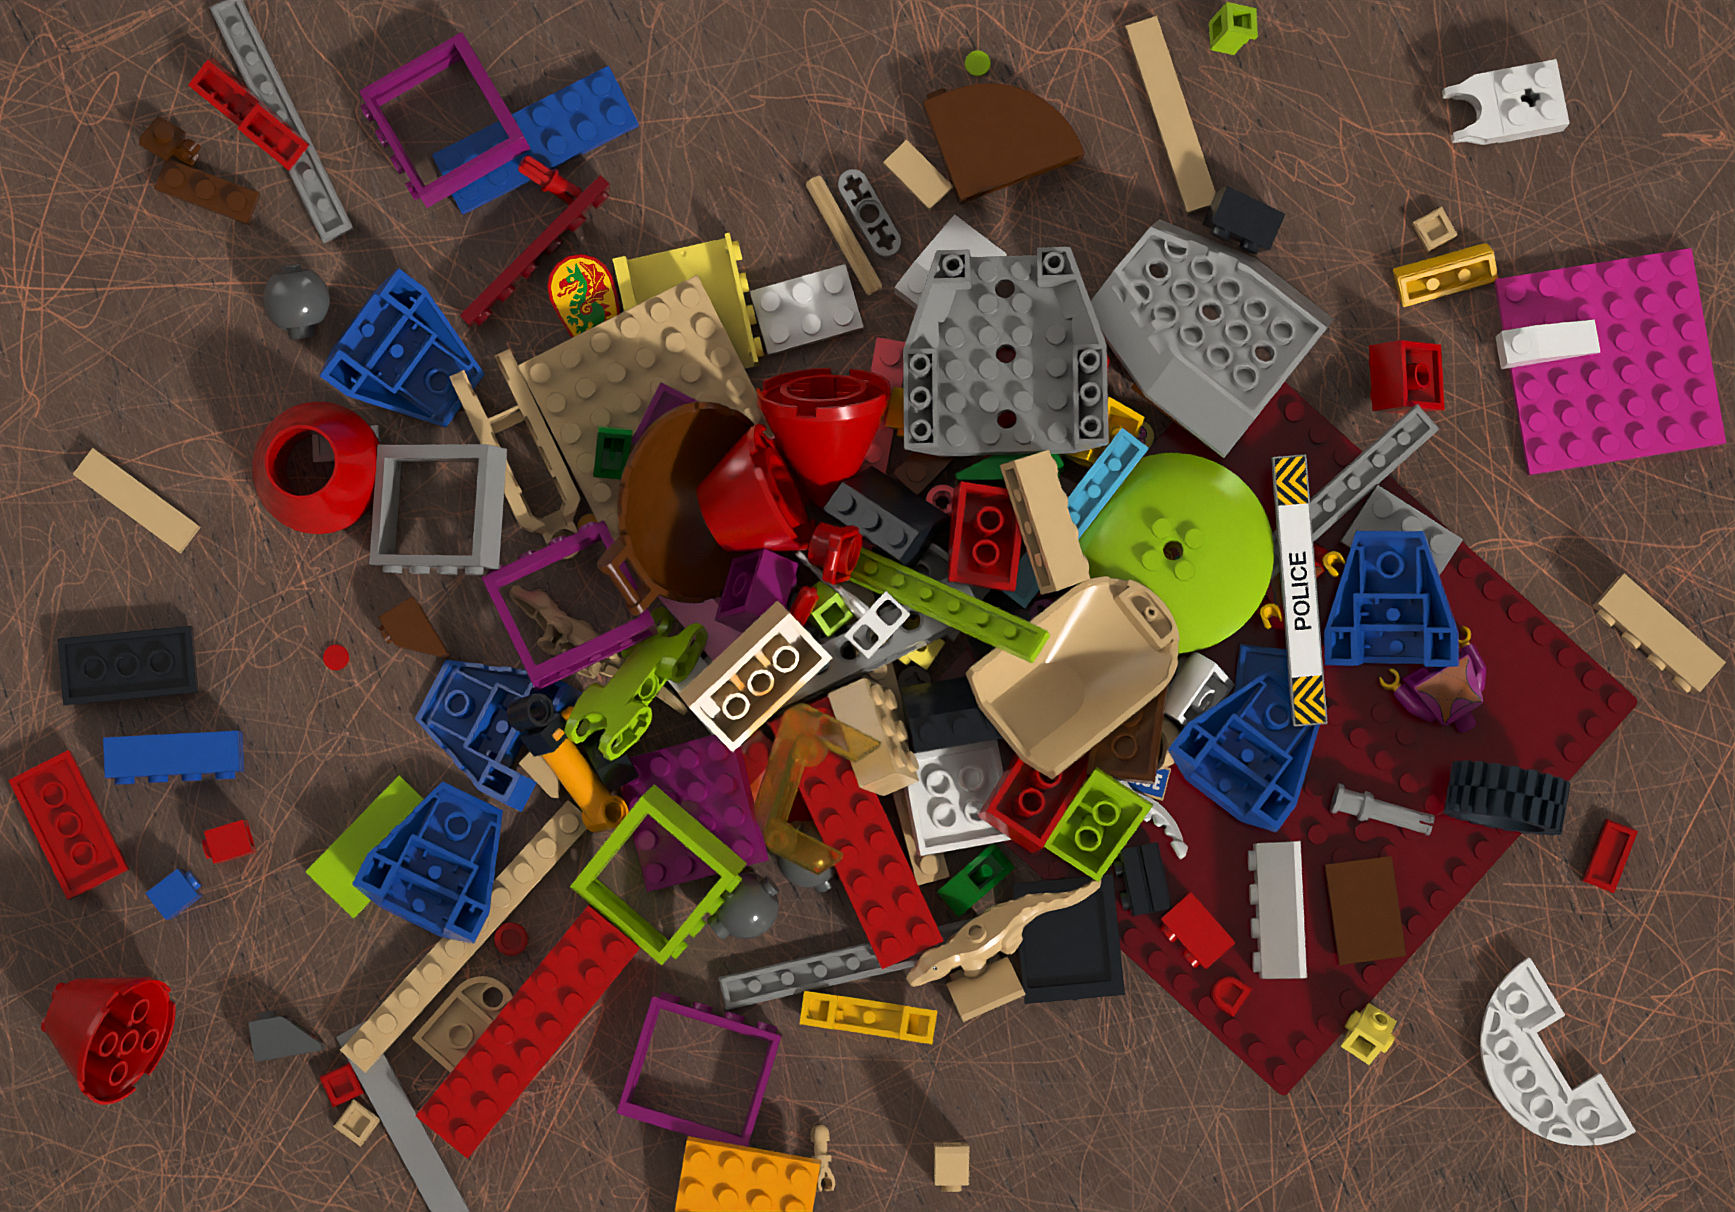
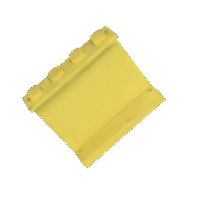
M725 233L726 238L629 260H627L626 256L613 258L624 311L698 275L744 369L759 366L758 357L764 356L760 337L753 338L750 325L757 324L753 305L746 306L743 293L750 291L746 273H739L736 261L742 260L738 240L731 241L730 233Z

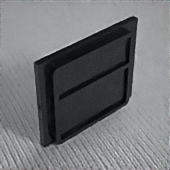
M1113 874L1103 875L1100 888L1081 902L1066 908L1044 912L1023 927V940L1019 945L1022 984L1025 992L1024 1004L1064 1000L1076 1001L1086 998L1125 995ZM1090 876L1061 877L1060 879L1013 883L1014 900L1027 894L1072 891L1087 884L1093 878Z

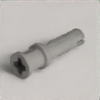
M1340 783L1335 788L1330 805V812L1335 814L1338 811L1357 816V819L1360 821H1367L1368 818L1424 833L1425 835L1431 833L1432 826L1422 824L1419 821L1430 824L1434 823L1435 818L1434 814H1427L1374 799V795L1368 791L1359 793L1345 789L1344 785Z

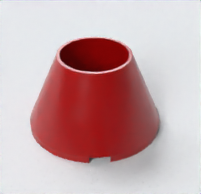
M324 401L306 402L293 406L279 414L269 423L256 445L252 473L258 497L267 511L276 520L293 530L308 534H329L346 529L359 521V518L367 512L374 502L377 446L381 445L371 426L354 411L344 406ZM312 435H322L330 443L334 452L335 466L333 474L322 489L310 495L300 496L292 488L288 480V457L292 449L303 439Z
M762 424L750 427L698 485L697 498L702 515L713 537L726 552H755L764 548L769 551L809 550L813 533L817 527L816 520L812 519L809 521L805 506L811 504L809 497L774 435L768 438L763 432L767 428Z

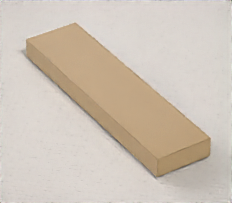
M94 448L90 450L73 473L75 477L180 554L201 528Z

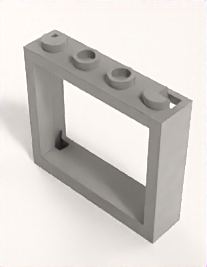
M489 444L378 445L369 564L381 566L383 573L402 574V568H410L409 573L430 574V568L437 569L438 574L457 575V569H465V574L481 575L484 569H499L507 449ZM402 462H478L472 556L395 555Z

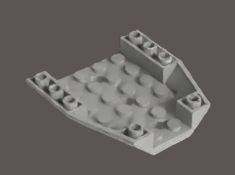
M1160 219L1146 231L1091 300L1105 341L1144 396L1223 458L1334 321L1330 315L1257 258ZM1149 267H1160L1165 277H1154L1150 273ZM1202 308H1212L1217 314V319L1210 320L1203 315ZM1255 349L1266 350L1270 355V361L1260 360L1255 354Z
M1071 247L1037 248V255L971 257L970 249L936 250L903 349L904 449L936 456L1036 454L1049 450L1050 454L1077 453L1108 445L1107 344ZM1003 282H1008L1015 288L1013 295L1008 298H1001L995 292L997 286ZM1003 347H1009L1015 351L1016 356L1013 361L1002 363L996 357L997 352ZM1005 412H1010L1017 418L1016 424L1008 429L1000 427L997 423L998 417Z

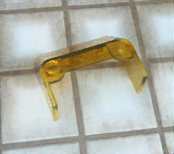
M796 704L786 710L783 714L753 807L755 819L767 848L776 855L818 876L841 861L844 853L794 829L787 822L805 766H815L822 762L826 757L828 749L856 763L880 748L881 741L806 704Z

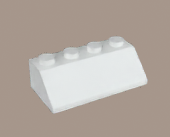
M1296 841L1253 844V851H1248L1249 871H1254L1255 884L1249 885L1250 905L1256 904V918H1251L1252 938H1257L1258 952H1252L1253 972H1259L1260 979L1307 978L1301 843Z

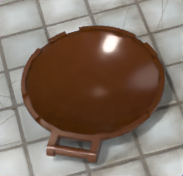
M707 401L683 404L659 417L647 428L633 448L627 460L619 487L617 516L620 536L597 561L600 571L610 577L626 600V608L631 615H639L644 612L658 595L673 601L691 604L704 603L705 600L714 597L720 598L732 560L752 553L726 552L710 532L697 498L698 485L749 428L755 425L740 411L731 409L721 403ZM625 559L642 582L636 591L619 568Z

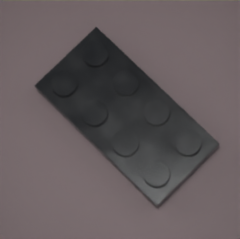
M193 626L58 639L64 706L199 693Z

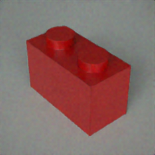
M1192 892L1184 895L1171 909L1159 918L1163 923L1159 928L1160 931L1171 943L1178 940L1186 949L1182 953L1183 957L1194 969L1200 965L1202 969L1206 970L1236 943Z

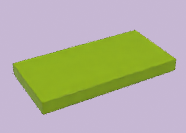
M400 775L306 870V873L353 919L371 902L368 897L352 885L364 859L374 847L390 834V831L399 825L424 800Z

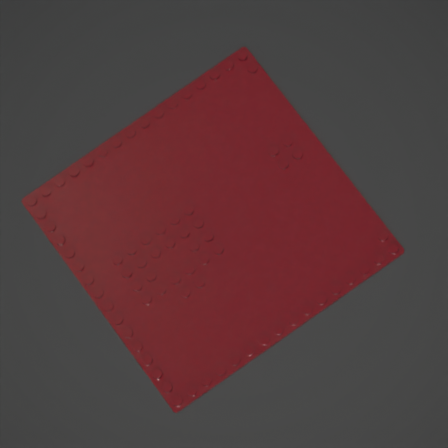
M1284 382L1224 458L1212 448L1208 449L1174 421L1150 446L1143 457L1162 453L1191 454L1206 458L1227 468L1237 475L1256 495L1266 513L1271 531L1273 532L1277 527L1272 457L1306 455L1309 497L1312 498L1359 456L1362 451ZM1389 475L1378 484L1448 529ZM1372 490L1314 542L1330 552H1339L1347 561L1350 549L1339 543ZM1461 542L1440 574V579L1459 632V640H1465L1461 627H1468L1471 631L1469 643L1475 645L1486 665L1485 688L1481 692L1483 703L1471 710L1477 722L1475 727L1466 732H1459L1454 722L1446 726L1441 725L1438 721L1427 722L1409 713L1394 697V691L1385 690L1380 684V677L1389 685L1396 681V677L1389 671V669H1394L1398 672L1400 683L1403 685L1405 684L1403 678L1420 669L1424 664L1363 663L1358 666L1325 665L1324 631L1345 565L1337 562L1332 566L1338 573L1335 577L1328 572L1325 566H1322L1325 571L1316 578L1327 724H1320L1295 808L1277 832L1241 822L1186 781L1175 763L1168 767L1171 768L1163 801L1153 800L1164 807L1178 825L1183 842L1188 846L1186 856L1182 859L1177 856L1170 844L1173 838L1164 833L1165 827L1163 825L1157 827L1154 824L1152 816L1148 822L1143 820L1122 848L1126 849L1158 842L1171 906L1188 892H1192L1236 943L1206 970L1202 969L1200 965L1194 969L1182 955L1186 949L1178 940L1171 943L1159 929L1163 925L1159 918L1169 909L1130 916L1129 910L1123 911L1119 891H1123L1125 888L1123 878H1116L1113 862L1104 874H1113L1121 951L1280 1095H1287L1346 1030L1345 1024L1355 1010L1361 1013L1366 1005L1372 1001L1522 834L1518 831H1506L1500 828L1485 827V825L1472 824L1469 821H1461L1443 813L1452 762L1469 760L1472 762L1484 761L1490 764L1499 763L1505 766L1512 765L1526 770H1536L1539 773H1548L1553 775V777H1561L1569 781L1637 705V699L1464 542ZM1068 589L1060 592L1054 591L1040 599H1048L1055 602L1066 594ZM1036 595L1030 601L1029 605H1027L1026 608L1028 609V611L1034 604L1032 602L1040 600L1039 598H1037ZM1283 606L1280 608L1283 618L1282 622L1276 616L1268 618L1271 628L1267 629L1264 627L1261 615L1255 611L1252 617L1233 635L1218 644L1195 652L1216 663L1235 684L1240 644L1286 649ZM1040 607L1037 608L1039 615L1043 610ZM969 646L937 681L966 677V672L977 663ZM1192 652L1178 654L1177 660L1182 656L1189 658ZM1174 673L1172 679L1170 680V682L1168 683V685L1171 683V681H1172V680L1174 679V677L1176 676L1175 673ZM1234 687L1231 689L1226 698L1234 693ZM1003 738L997 739L1004 773L1016 753ZM1340 783L1348 790L1359 793L1371 792L1374 795V799L1427 814H1434V823L1429 824L1419 821L1422 824L1432 826L1431 833L1425 835L1424 833L1368 818L1367 821H1360L1357 819V816L1338 811L1336 814L1330 812V805L1335 788ZM1013 840L1002 841L1043 880L1088 876L1045 847L1031 853ZM1300 841L1307 978L1260 979L1259 972H1253L1252 952H1258L1257 938H1252L1251 918H1256V904L1250 905L1249 885L1255 884L1254 871H1249L1248 851H1253V844ZM1392 856L1406 956L1338 965L1324 865ZM1226 976L1235 977L1252 988V991L1234 1017H1230L1219 1009L1211 998L1213 984Z

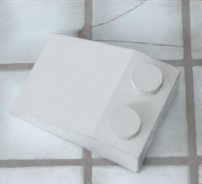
M954 214L894 288V293L917 310L936 250L970 249L971 257L1007 256V254Z

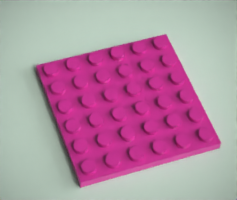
M1692 248L1495 279L1494 286L1502 331L1535 325L1595 320L1600 353L1509 368L1528 476L1726 443Z

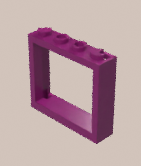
M463 32L359 90L365 101L364 104L360 105L364 115L369 122L374 119L376 120L380 128L374 131L384 149L391 146L395 155L389 158L399 175L406 172L410 181L405 183L414 201L421 198L426 208L530 150L523 133ZM463 60L507 134L508 139L425 186L381 111L380 106L456 62Z
M604 520L599 523L589 522L580 527L577 533L567 538L566 536H559L551 540L547 547L537 552L535 550L527 551L521 554L517 561L507 566L501 564L499 569H490L487 575L481 577L535 691L658 634L656 624L647 608L639 614L638 618L539 665H535L498 589L601 540L607 551L615 541ZM623 561L619 568L636 591L638 588Z
M661 992L660 997L652 996L617 1114L688 1136L748 1147L782 1037L781 1034L776 1033L777 1026L758 1021L756 1027L745 1024L744 1016L728 1011L725 1012L724 1017L711 1013L712 1006L695 1001L692 1007L679 1003L681 997L666 992ZM660 1009L769 1042L741 1135L632 1102Z

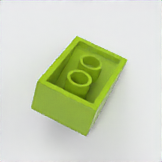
M1096 767L1078 790L1044 847L1099 882L1153 807V804Z

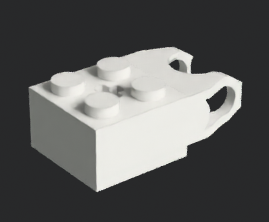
M1557 59L1475 74L1464 82L1446 87L1442 91L1443 99L1465 100L1475 108L1477 113V120L1474 124L1469 125L1463 130L1453 132V135H1451L1452 143L1470 142L1480 145L1497 142L1503 143L1562 132L1570 124ZM1524 96L1532 99L1533 104L1531 107H1529L1527 102L1521 101Z

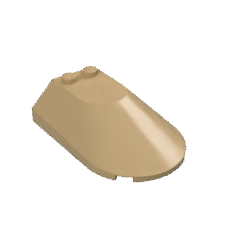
M1105 576L1078 584L1030 621V623L1047 630L1050 635L1033 664L996 647L966 672L980 710L1023 762L1051 779H1054L1155 698L1167 686L1178 665V642L1180 641L1175 620L1165 603L1154 592L1138 582L1130 579L1125 581Z

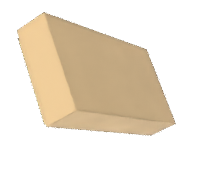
M907 139L883 162V165L929 211L953 188V185Z

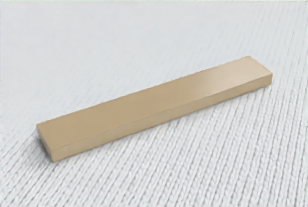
M1155 16L1125 26V31L1186 214L1208 208L1216 192L1158 18Z

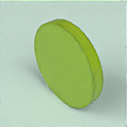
M973 51L965 59V68L973 76H982L990 68V58L983 51Z

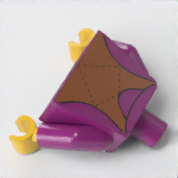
M1462 626L1461 632L1465 636V640H1459L1458 667L1423 666L1403 678L1405 682L1403 685L1400 683L1398 672L1394 669H1389L1390 673L1396 677V681L1389 685L1380 677V684L1385 690H1393L1394 697L1409 713L1427 722L1438 721L1443 726L1454 722L1459 732H1466L1475 727L1477 723L1471 710L1483 703L1481 692L1485 688L1486 665L1475 645L1469 643L1471 638L1470 629Z

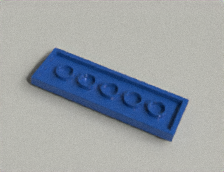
M609 65L511 114L523 133L530 150L456 191L452 196L462 215L531 181V179L518 171V166L526 155L532 156L553 170L638 127L639 123ZM497 121L432 154L442 176L505 141L508 139V136L500 122Z

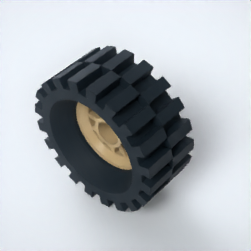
M1484 761L1452 762L1443 813L1461 821H1469L1472 824L1485 825V827L1500 828L1506 831H1518L1526 834L1534 833L1537 835L1546 834L1550 836L1561 835L1571 784L1561 777H1553V775L1548 773H1539L1536 770H1526L1512 765L1490 764Z

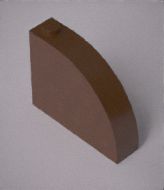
M981 83L967 85L946 92L945 88L938 89L929 93L927 100L923 101V111L953 185L959 205L1080 161L1084 157L1085 152L1078 136L1064 116L1047 101L1024 89L1005 84Z

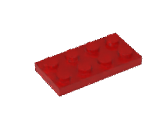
M67 750L8 780L67 900H71L130 870L71 750Z

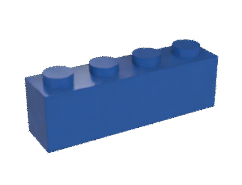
M241 731L103 737L105 778L114 779L115 785L135 784V778L148 777V783L168 782V776L181 775L182 781H201L202 774H215V780L235 779L236 772H244L243 732Z

